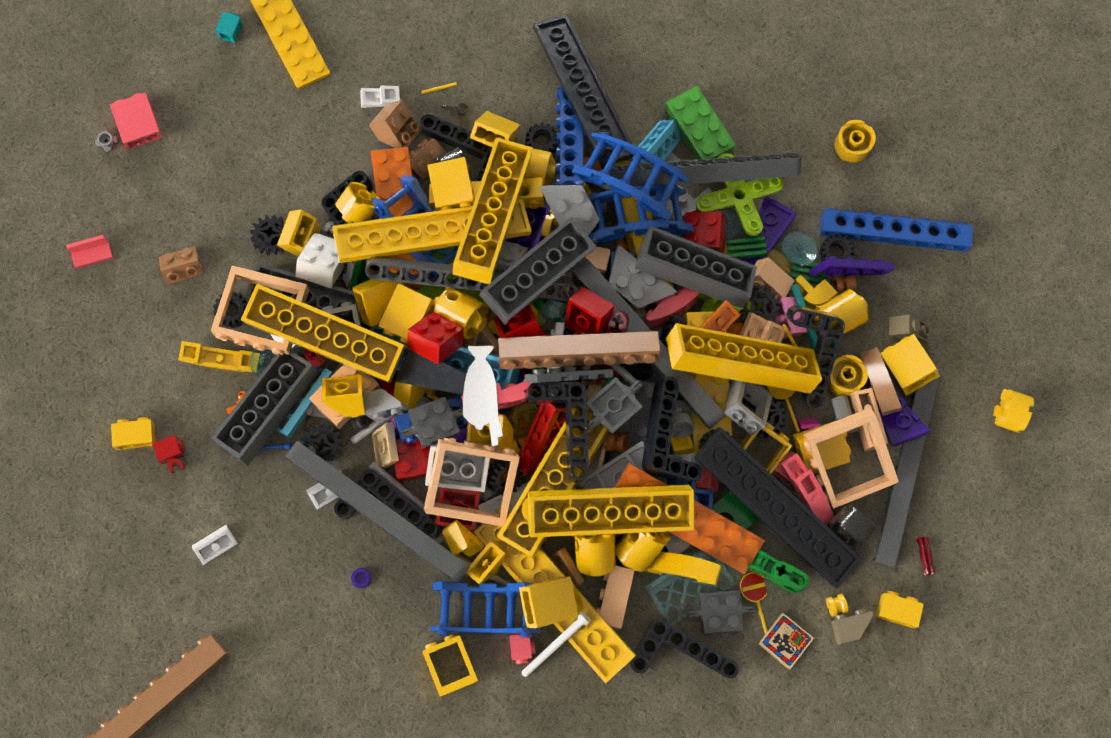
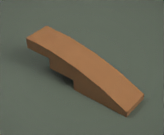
M878 348L859 353L863 365L867 368L868 380L882 415L902 410Z

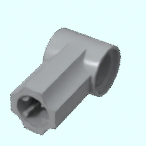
M842 395L830 400L835 421L853 414L848 396ZM859 427L847 431V434L858 432Z

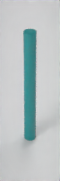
M792 285L791 288L797 305L806 307L799 285ZM806 328L813 349H815L818 339L816 332Z

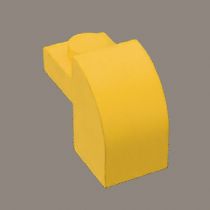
M800 275L792 284L799 285L806 307L810 309H815L817 306L827 303L838 293L825 279L813 288Z

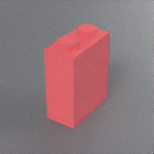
M146 92L137 93L130 98L119 99L110 104L122 142L127 150L163 138Z

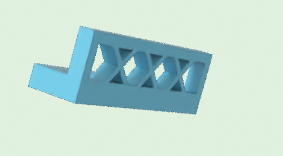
M676 120L659 121L638 147L658 156V158L664 161L682 139ZM641 159V161H640V163H643V164H647V163H648V162H646V161H644V160H642V159Z
M319 366L315 367L322 374L316 382H312L310 385L311 389L305 398L299 399L300 405L294 414L289 412L285 417L289 418V421L284 428L280 429L278 427L276 429L277 432L291 439L307 416L306 411L312 405L309 398L322 386V378H330L333 375L328 369H323Z

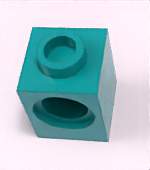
M223 12L215 29L218 38L236 43L239 35L238 31H241L243 26L242 20L239 15L233 12Z

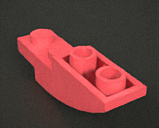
M686 287L683 289L679 288L674 296L661 299L657 302V307L654 310H649L645 316V324L650 329L666 324L670 316H681L697 302L700 293Z
M524 379L522 383L517 385L515 383L509 384L503 390L500 384L497 383L498 409L525 404V391L532 383L525 382ZM531 389L530 392L533 393V392H536V391H538V390H537V389Z
M795 453L781 462L779 465L798 493V500L826 526L835 520L833 512L820 484L811 469L808 470L799 455Z

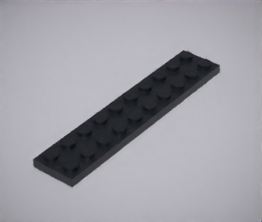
M568 15L534 23L533 29L592 150L594 151L598 143L591 136L592 133L601 134V132H605L611 137L632 144ZM605 146L598 158L601 168L605 167L614 148ZM622 151L616 163L632 159L634 155Z
M721 427L717 428L693 457L834 588H838L862 559Z

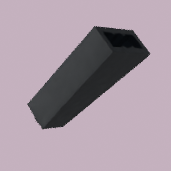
M409 349L395 381L463 395L468 370L447 359L443 360L440 364H436Z

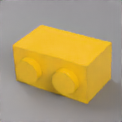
M148 417L137 418V421L130 422L127 419L118 420L117 423L111 424L112 447L116 450L153 446L152 443L156 442L155 423Z
M887 591V593H883L880 596L876 618L910 628L919 627L924 604L919 603L916 598L907 596L905 599L899 597V594L896 592Z

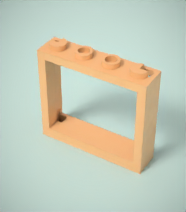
M232 266L211 332L216 336L215 338L222 341L229 339L240 346L248 344L260 351L268 349L272 350V353L276 355H283V353L289 355L293 343L287 340H283V343L222 328V324L237 280L296 294V300L306 303L309 293L307 284Z
M870 408L804 434L806 440L804 447L807 453H811L812 458L809 459L811 466L818 473L815 477L820 486H823L824 494L833 509L899 482L876 414ZM867 423L884 475L834 495L816 444Z
M454 438L438 439L424 506L426 514L503 526L507 518L520 458L519 455L515 453V450H510L509 448L498 450L495 449V446L484 444L481 447L476 446V443L472 441L459 443ZM445 450L511 461L500 513L435 502Z

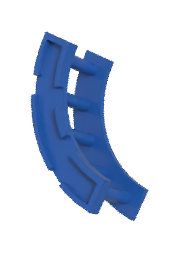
M601 132V134L592 133L591 136L598 143L587 164L583 167L575 165L572 173L583 182L601 187L604 184L612 186L614 192L626 198L632 196L639 200L638 205L648 210L654 216L669 219L672 212L666 208V203L678 181L688 183L690 180L684 175V171L671 166L657 156L633 144L611 137L605 132ZM604 147L614 148L604 169L600 172L594 170L593 167ZM622 151L634 155L623 179L618 180L611 176L610 173ZM642 159L654 167L643 189L638 190L631 186L630 180ZM660 171H663L671 178L660 200L656 201L650 197L649 192Z
M406 174L399 178L402 183V189L386 201L377 198L372 199L375 206L374 211L382 219L394 217L389 208L405 195L410 197L413 207L401 216L437 211L436 209L432 210L426 203L428 198L420 187L417 178ZM454 246L456 248L440 261L432 257L439 249L412 252L410 254L417 261L449 264L455 259L459 246ZM435 271L431 272L435 276L438 275V273Z
M638 185L633 187L640 190L643 189L644 185ZM653 185L649 192L650 196H656V201L660 200L667 185ZM675 185L669 197L672 202L675 221L670 220V218L650 221L647 218L646 209L638 205L639 200L636 199L640 220L633 223H628L625 220L622 198L626 197L613 190L591 193L588 198L600 220L597 223L598 229H596V232L589 234L590 239L594 243L602 245L623 239L624 234L635 233V236L645 235L650 226L679 237L694 232L693 225L685 223L682 219L678 199L679 196L686 194V190ZM614 200L618 223L617 226L607 228L605 227L601 204Z
M433 582V591H440V595H442L440 626L430 627V631H438V635L449 636L450 632L520 634V637L532 638V634L540 633V629L527 628L524 611L522 628H514L515 599L520 594L519 587L534 583H510L507 586L481 584L468 587V583ZM452 592L462 593V596H464L462 627H448L449 602ZM474 593L485 594V597H487L485 628H470L472 597H474ZM497 594H506V597H508L506 628H493L494 599L497 597Z

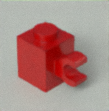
M173 435L152 443L158 462L161 464L168 463V469L172 474L175 473L173 467L176 464H179L181 470L185 469L183 462L179 460V458L184 457L183 451L186 450L182 439L179 440Z

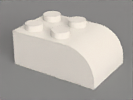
M314 233L297 259L295 276L332 289L345 265V262L339 263L335 239Z
M438 443L431 444L425 486H429ZM445 450L438 487L485 492L490 458Z

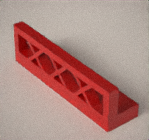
M556 403L540 405L519 453L518 464L522 468L521 471L526 475H534L537 470L535 468L536 465L543 460L566 421L565 405H557ZM563 411L562 415L557 419L559 413Z

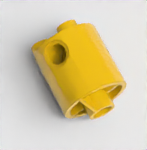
M533 148L525 178L542 177L543 185L547 186L555 176V160L552 152Z
M446 287L441 296H437L433 300L434 312L464 327L463 337L467 339L481 332L487 324V305L457 288Z
M847 289L831 298L827 303L815 308V310L832 313L841 318L845 323L843 334L858 328L868 321V305L866 300L851 289ZM819 316L813 318L815 323L818 322ZM837 320L831 322L830 328H834L837 325Z
M667 531L624 533L615 545L616 556L625 567L638 572L646 571L670 540L671 535Z
M615 534L575 535L576 567L581 573L588 576H603L614 569L616 565Z

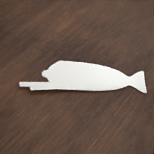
M468 346L475 360L468 369L464 383L463 416L469 423L475 425V428L478 430L483 429V426L489 423L492 446L498 445V437L503 436L498 418L496 382L491 366L486 361V357L493 350L494 346Z

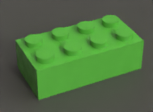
M698 86L666 102L664 111L670 120H676L681 138L695 160L718 158L722 153L732 154L734 152L735 143Z

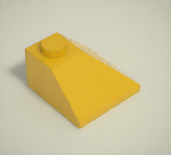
M362 374L322 378V403L344 417L365 415Z
M498 413L503 436L498 437V445L495 446V449H512L514 429L506 415ZM468 422L466 441L475 442L476 446L481 447L484 444L492 445L490 424L488 423L483 426V429L478 430L475 428V425Z

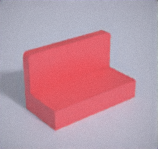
M104 235L66 245L72 255L76 269L113 259L110 243Z

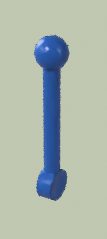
M292 443L265 445L261 450L277 448L289 450L292 448Z

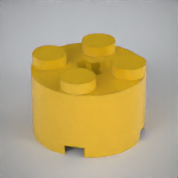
M848 121L840 129L835 139V151L843 161L850 163L860 162L872 150L876 141V135L873 128L866 125L864 121Z
M351 182L335 203L336 207L343 214L342 218L348 223L370 221L375 215V206L372 199L377 198L380 200L375 192H368L366 190L367 186L361 183Z
M844 355L837 358L828 383V390L836 396L844 395L849 397L853 392L859 391L865 385L868 378L867 368H865L861 359L856 356Z
M1004 389L1001 393L1000 405H996L993 416L996 417L995 424L999 427L1021 433L1020 430H1025L1031 418L1032 412H1029V407H1034V398L1010 389Z

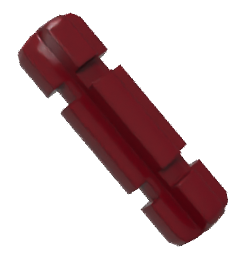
M920 537L917 539L918 547L920 546L921 563L924 565L923 573L925 576L935 574V568L932 566L931 548L928 547L930 545L929 538Z

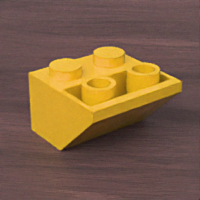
M302 209L290 211L277 246L299 257L314 233L320 234L322 227L318 219Z

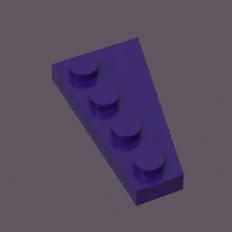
M766 196L758 212L763 224L762 232L757 236H750L749 238L765 236L768 256L793 222L797 213ZM753 249L743 252L762 251V249ZM767 256L743 258L740 260L755 265L757 260L765 259Z
M831 256L826 258V261L810 269L809 274L810 277H817L820 273H825V277H833L843 273V276L857 275L859 273L860 276L885 275L894 270L893 262H885V260L870 261L867 258L854 260L852 257L838 259L837 256Z
M868 378L865 383L867 389L871 388ZM897 391L896 394L902 407L900 411L883 416L878 401H876L883 426L893 447L930 433V430L920 421L917 414L911 410L907 402Z

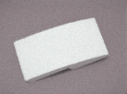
M381 85L380 89L361 88L360 91L361 108L381 107L400 101L399 86Z

